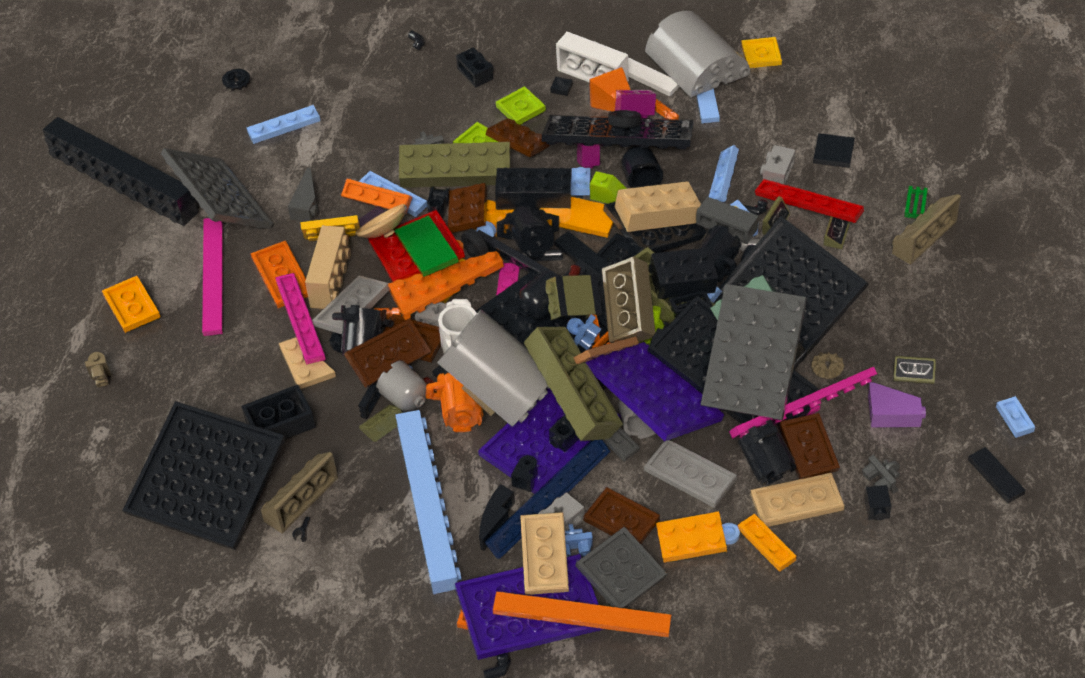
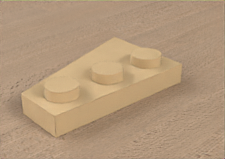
M296 337L279 343L280 350L293 379L300 389L336 377L335 371L324 361L306 365Z

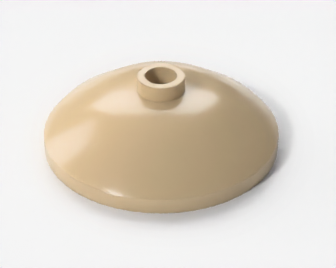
M400 204L373 218L356 231L357 236L361 238H376L382 235L386 238L395 232L393 229L402 221L406 213V205Z

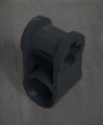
M431 186L427 200L428 213L437 210L442 219L444 218L447 206L449 205L450 188L445 190L436 189L435 186Z

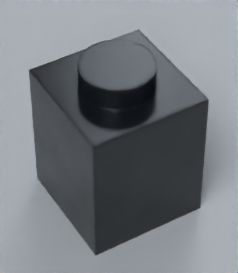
M887 485L866 487L864 500L868 520L890 518L891 501Z

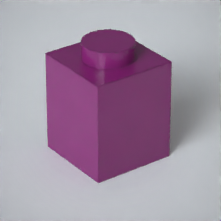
M577 143V162L584 168H593L600 165V144L585 146L583 143Z

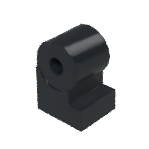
M526 455L519 459L511 474L512 487L532 492L534 478L537 476V460L535 457Z

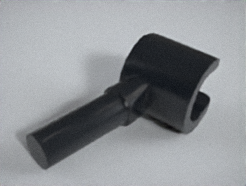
M305 517L302 526L293 531L292 535L295 541L298 535H302V542L307 540L305 531L310 521L309 517Z

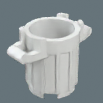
M453 299L447 303L446 308L439 315L438 323L443 354L477 314L471 307L468 299Z

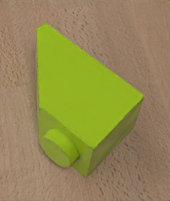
M596 171L590 182V199L607 204L615 202L618 190L627 188L614 175Z

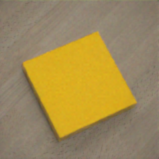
M776 37L741 40L744 59L748 62L750 68L782 65Z

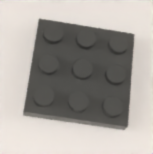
M625 527L577 561L575 565L612 607L617 608L628 607L667 576L665 570Z

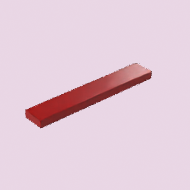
M766 179L755 190L756 196L774 201L777 197H782L785 204L856 223L864 212V206Z

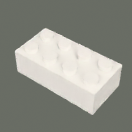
M566 32L556 43L558 71L590 83L589 79L622 67L626 79L629 81L628 54L570 32Z

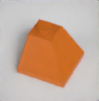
M622 67L589 79L590 105L597 109L615 111L616 90H630Z

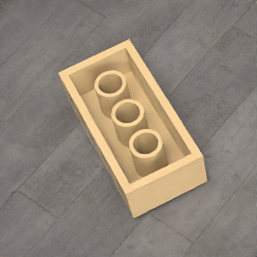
M680 182L618 190L615 209L627 232L694 224L696 223V211L701 203L690 183Z
M324 225L321 227L305 281L310 308L324 309L339 295L338 290L343 285L342 275L347 270L346 261L351 256V249L348 248L349 238L345 234L344 227Z

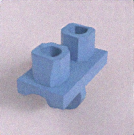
M592 314L585 324L578 318L570 319L567 324L568 331L576 335L574 338L575 344L582 346L586 350H589L596 340L595 338L601 331V328L593 323L596 317Z
M573 523L568 524L569 530H565L566 557L571 556L570 549L577 548L580 556L584 557L591 552V547H593L592 532L582 533V528L574 529Z

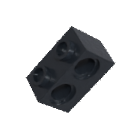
M474 47L456 55L457 69L475 88L493 80V65Z

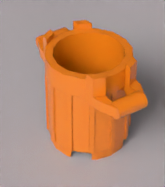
M444 373L439 374L437 382L426 385L425 397L427 399L441 400L442 417L446 427L450 426L454 432L463 433L471 431V427L476 424L480 426L483 408L462 389L464 385L450 373L445 375Z

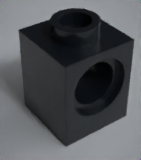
M566 415L549 429L550 443L553 447L559 448L564 452L579 440Z

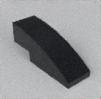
M501 484L492 494L482 515L479 541L480 549L483 551L488 547L485 541L509 519L508 511L515 505L514 492Z

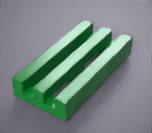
M909 186L904 217L917 219L925 211L928 188L920 190V187L912 189L913 186ZM915 194L913 213H909L911 195ZM919 195H923L921 212L916 214Z

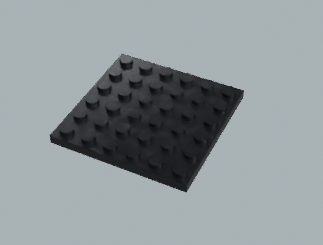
M781 216L720 285L719 289L722 292L714 304L723 298L725 284L744 287L753 278L762 275L776 292L806 297L807 303L800 333V339L804 342L802 346L806 351L794 364L793 369L795 370L869 284Z
M175 401L122 511L125 514L236 550L286 437L279 433Z

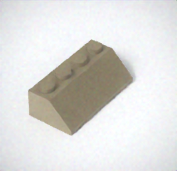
M956 194L940 198L937 202L932 203L925 213L920 214L913 224H909L901 235H897L894 238L892 254L910 265L957 222L961 196Z
M631 257L602 268L609 342L614 343L635 336L639 342L653 338L655 325L648 263L636 257Z
M331 452L317 454L312 460H309L298 474L293 475L291 480L284 487L280 488L270 501L263 505L261 513L265 523L283 534L338 479L334 457Z

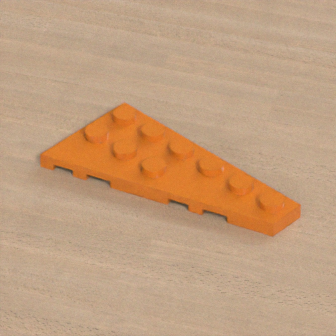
M497 251L488 252L482 256L471 257L425 277L422 274H415L403 280H396L389 283L388 288L406 321L411 318L410 314L426 310L425 306L430 303L437 304L459 292L461 286L465 284L470 286L475 283L476 278L480 276L486 277L504 267L503 260Z

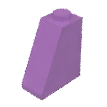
M869 382L868 403L871 427H921L922 419L926 417V409L921 404V398Z

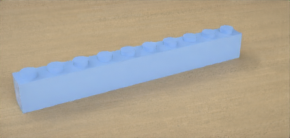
M420 410L396 414L398 432L433 594L455 590V583L461 580L459 567L455 568L454 563L457 562L455 550L450 548V545H453L451 532L447 533L446 528H450L448 516H443L442 511H446L444 499H439V494H442L440 482L435 481V478L438 477L436 465L432 466L431 463L435 461L433 450H428V445H431L429 433L424 432L427 429L425 417L421 418Z

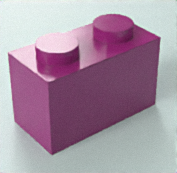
M616 90L615 111H636L641 114V118L655 115L656 94L653 91Z

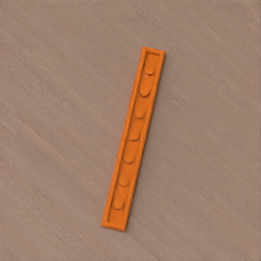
M497 591L493 606V614L669 638L670 614Z

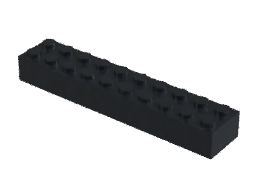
M56 117L42 129L45 136L44 139L49 148V154L53 158L63 161L66 165L76 168L79 172L89 175L92 179L102 182L105 186L111 187L118 193L128 196L131 200L143 204L146 208L156 211L159 215L169 218L174 223L185 226L198 214L196 201L191 192L181 181L59 117Z

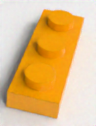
M755 514L738 524L740 532L779 572L796 561L797 556Z

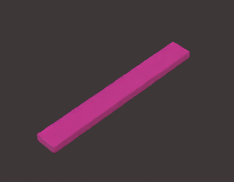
M210 218L204 219L203 336L223 334V221L215 222Z

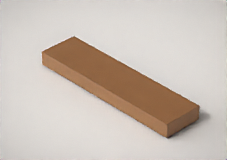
M635 336L586 350L573 358L576 364L585 363L600 355H609L614 351H621L625 348L636 346L639 341Z

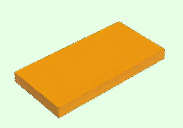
M571 197V208H540L545 213L559 216V227L608 238L614 224L603 211L604 204ZM552 219L547 220L549 225H552Z

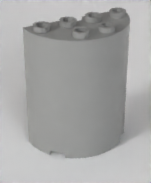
M692 11L676 12L665 18L658 24L660 27L654 34L651 33L646 44L645 52L690 97L718 87L720 82L727 84L750 75L748 62L708 23Z
M482 309L471 319L437 362L512 427L518 421L522 423L529 415L527 411H530L536 405V400H542L548 392L546 388L549 389L545 378L538 370L528 349Z

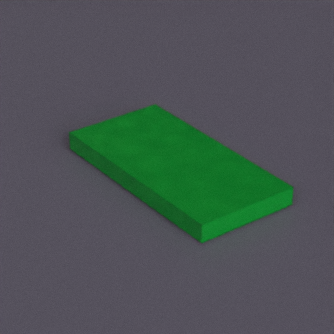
M429 215L395 229L396 236L423 277L459 262L458 257Z

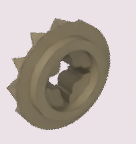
M828 351L825 354L820 352L818 356H814L811 367L817 376L832 379L843 372L844 364L843 359L839 358L837 353L830 354ZM827 361L830 362V366L828 369H826L827 366L825 364Z

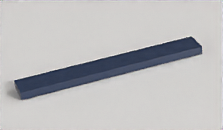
M591 440L485 541L496 559H500L522 538L521 515L538 514L541 510L547 509L556 498L571 491L611 452L603 440Z

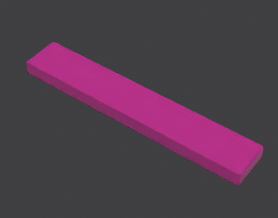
M291 273L275 277L306 365L324 361L325 354L295 274Z

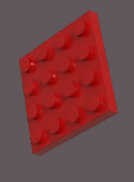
M437 210L398 225L393 229L395 231V229L429 215L458 257V260L465 257L464 251ZM395 232L386 238L384 235L368 238L370 246L392 282L412 277L415 274H421Z

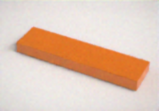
M351 179L346 180L341 194L344 198L388 210L400 204H405L407 207L405 214H407L412 200L410 195Z

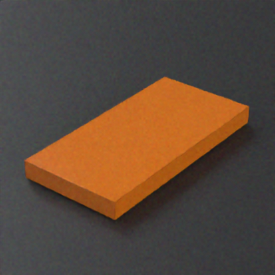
M286 240L250 253L277 308L285 305L275 277L294 273L303 298L308 297L305 284L306 277Z

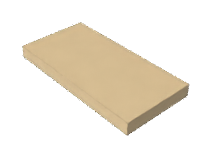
M832 473L757 488L750 492L758 517L767 527L843 511L845 507Z
M563 512L521 515L525 595L569 592Z

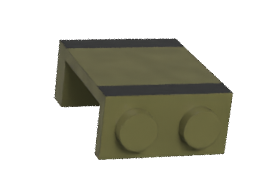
M597 275L555 276L546 280V293L549 299L548 310L551 314V320L563 316L586 315V318H589L591 314L597 316L602 314Z

